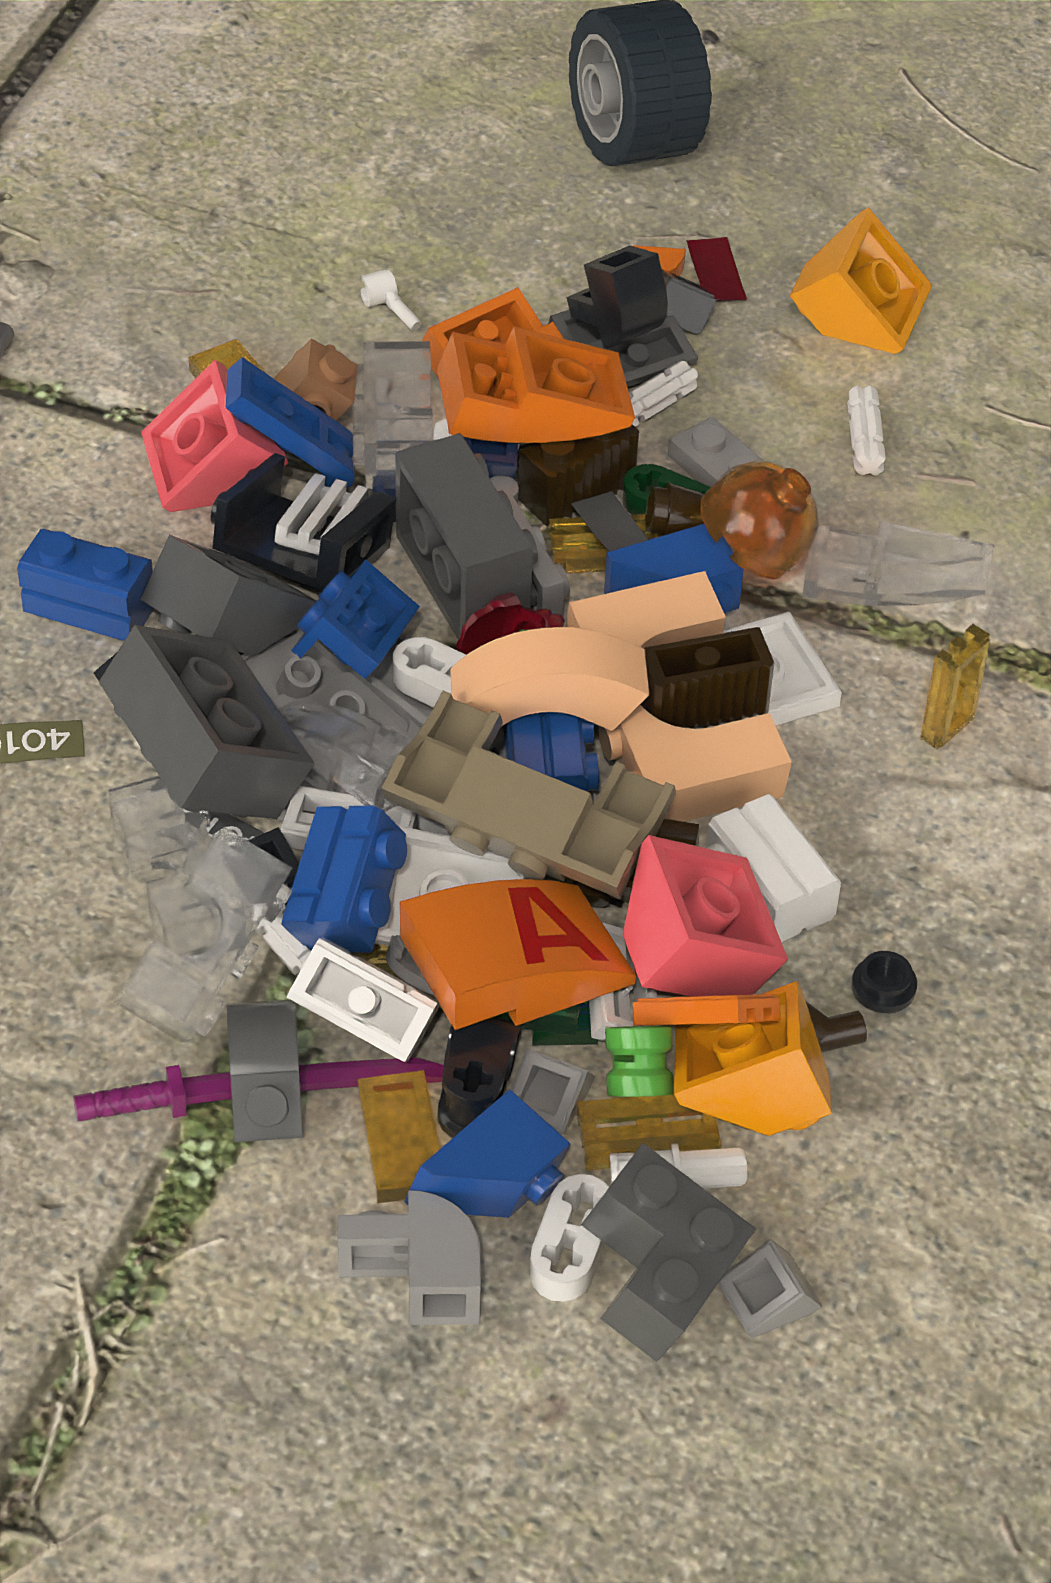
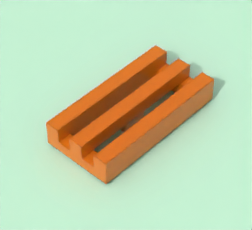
M775 994L637 999V1002H633V1026L780 1021V998L775 997Z

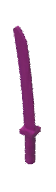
M410 1058L407 1062L399 1059H376L299 1065L300 1091L442 1082L444 1067L442 1064L422 1058ZM179 1065L166 1067V1081L161 1080L151 1084L143 1083L132 1085L131 1087L126 1086L96 1091L94 1093L73 1095L77 1122L95 1119L96 1117L101 1118V1116L109 1117L121 1115V1113L126 1114L134 1111L161 1108L162 1106L167 1107L168 1105L171 1106L173 1118L186 1116V1105L232 1099L230 1072L182 1078Z

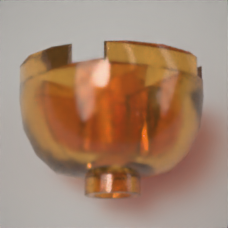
M762 460L737 465L721 475L701 498V516L710 536L715 542L724 536L727 542L736 549L729 558L738 566L758 577L772 580L781 578L787 571L789 572L802 561L816 540L819 529L817 505L811 493L809 482L795 469L785 468L782 465Z

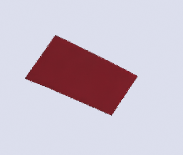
M727 237L686 240L701 286L711 292L716 300H748Z

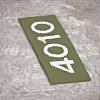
M82 720L0 724V764L52 758L85 757Z

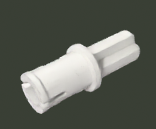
M678 1143L671 1144V1150L655 1151L703 1189L742 1186L747 1181L746 1154L739 1147L679 1151ZM634 1152L610 1153L611 1184L634 1155Z

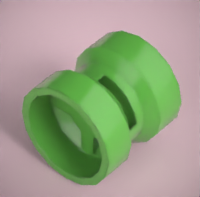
M621 1026L605 1028L606 1049L612 1054L613 1068L606 1074L607 1096L639 1097L674 1094L673 1073L666 1067V1053L673 1047L672 1026Z

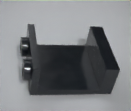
M274 453L258 467L249 470L244 478L226 492H221L212 506L210 515L211 523L215 525L212 549L323 591L340 570L350 577L365 560L372 564L390 548L397 498L376 490L322 536L335 518L329 515L321 531H317L312 538L316 540L321 539L319 555L279 545L275 542L276 525L294 501L281 497L285 456Z

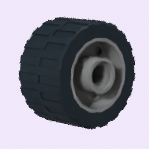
M656 0L592 9L585 12L583 17L580 18L576 25V30L573 32L568 62L572 106L579 130H581L587 147L605 165L618 166L687 155L696 150L699 145L698 143H701L704 138L706 127L709 124L710 105L712 103L711 74L707 61V52L702 42L700 31L693 22L692 16L675 0Z

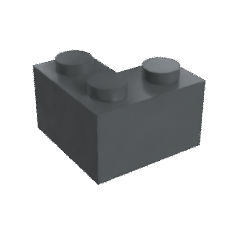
M644 1143L637 1149L581 1224L636 1267L633 1274L600 1319L657 1362L685 1332L756 1230L746 1220Z

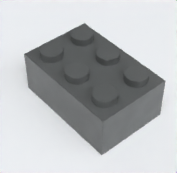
M461 433L396 451V537L457 639L459 640L462 627L469 617L498 595L513 592L524 607L531 608L532 605H535L536 591L532 582V564L538 561L535 540L528 529L522 530L516 522L507 494L502 490L497 492L490 481L488 468L480 453L473 454Z
M134 625L99 680V684L114 705L116 715L125 722L141 747L142 755L152 764L167 787L171 800L187 811H208L232 814L241 818L250 816L277 820L315 764L231 641Z

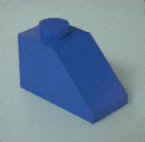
M712 521L607 552L604 594L705 571L725 614L739 609L744 567Z
M509 1089L420 1166L410 1191H422L440 1196L452 1202L466 1215L509 1218L528 1200L538 1206L551 1195L564 1177V1174L558 1170V1167L570 1143ZM407 1194V1196H406V1198H405V1200H404V1202H405L407 1205H408V1194Z

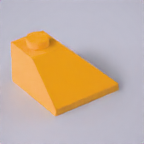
M867 208L854 217L804 265L789 296L795 302L801 314L807 317L822 335L896 354L904 349L932 284L871 209Z
M798 981L762 993L775 994V997L780 998V1021L677 1024L675 1026L674 1095L679 1105L767 1136L787 1129H805L815 1124L821 1117L832 1114L830 1077L806 1000Z

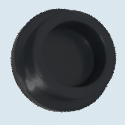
M877 951L868 955L857 965L853 972L851 987L855 998L864 1007L879 1013H895L905 1009L913 1002L917 991V978L910 963L902 955L892 951Z

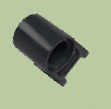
M491 1017L454 1030L451 1025L443 1065L442 1091L437 1109V1121L441 1129L448 1136L455 1137L503 1095L506 1081H509L511 1077L521 1024L515 1026L511 1020Z

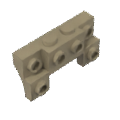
M443 690L420 731L407 747L397 755L381 787L386 800L443 824L447 833L451 834L449 837L450 841L469 853L484 856L486 851L489 850L508 858V865L516 872L528 878L543 880L546 874L564 882L565 878L569 877L620 899L637 865L641 843L648 835L656 836L676 795L675 785L668 782L665 785H661L627 771L624 764L615 762L604 786L593 803L591 793L490 752L489 749L503 723L500 713L492 710L490 714L453 699L451 693Z

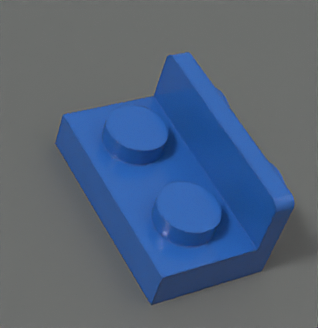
M365 560L350 577L340 570L318 596L319 599L297 623L296 627L304 634L291 651L301 659L319 639L334 653L339 661L350 666L366 679L381 663L420 606L370 562Z

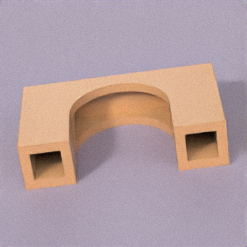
M703 571L569 602L566 627L610 634L643 648L723 633L726 616L706 572ZM639 705L613 731L599 726L601 747L609 761L615 759L616 762L624 764L627 771L661 785H665L666 782L675 785L676 795L665 819L684 822L728 811L736 807H743L745 803L770 794L775 799L784 797L792 761L770 713L708 728L688 729L667 724L652 716Z

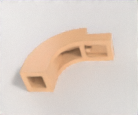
M540 628L513 633L480 646L460 659L450 669L453 699L489 714L491 710L500 713L503 721L501 727L525 715L558 712L583 718L613 731L649 696L644 648L610 634L581 628Z

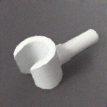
M381 270L361 276L366 287L362 288L360 293L367 307L386 303L388 308L393 310L411 331H416L421 327L422 322L402 302V298L398 295L393 273L389 270Z

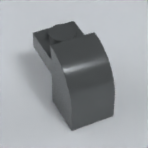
M286 999L228 1003L227 1028L235 1142L302 1138L303 1128L294 1001Z

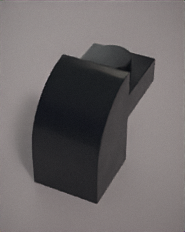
M630 245L584 264L589 288L566 297L571 317L592 324L595 328L599 329L602 344L605 348L614 347L660 327L666 319L668 310L667 291L658 253Z

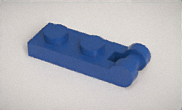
M243 357L227 370L226 409L236 419L244 424L253 426L274 440L283 451L296 455L320 471L321 475L326 476L324 484L326 487H331L336 479L347 482L346 488L354 483L355 465L351 458L355 452V438L349 429Z

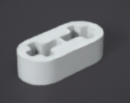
M413 637L404 640L397 645L393 652V682L397 689L404 694L434 708L443 690L451 693L450 669L460 659L465 657L466 654L426 637Z
M576 1174L568 1176L558 1183L551 1195L532 1245L530 1257V1279L532 1285L541 1296L552 1301L565 1302L573 1300L586 1292L592 1282L605 1246L604 1242L582 1225L576 1226L571 1224L572 1210H576L580 1202L592 1204L593 1209L609 1188L603 1180L593 1175ZM588 1209L585 1212L582 1222L585 1220V1218L588 1216L592 1209ZM563 1248L573 1250L572 1265H568L564 1269L563 1274L551 1271V1265L558 1263Z

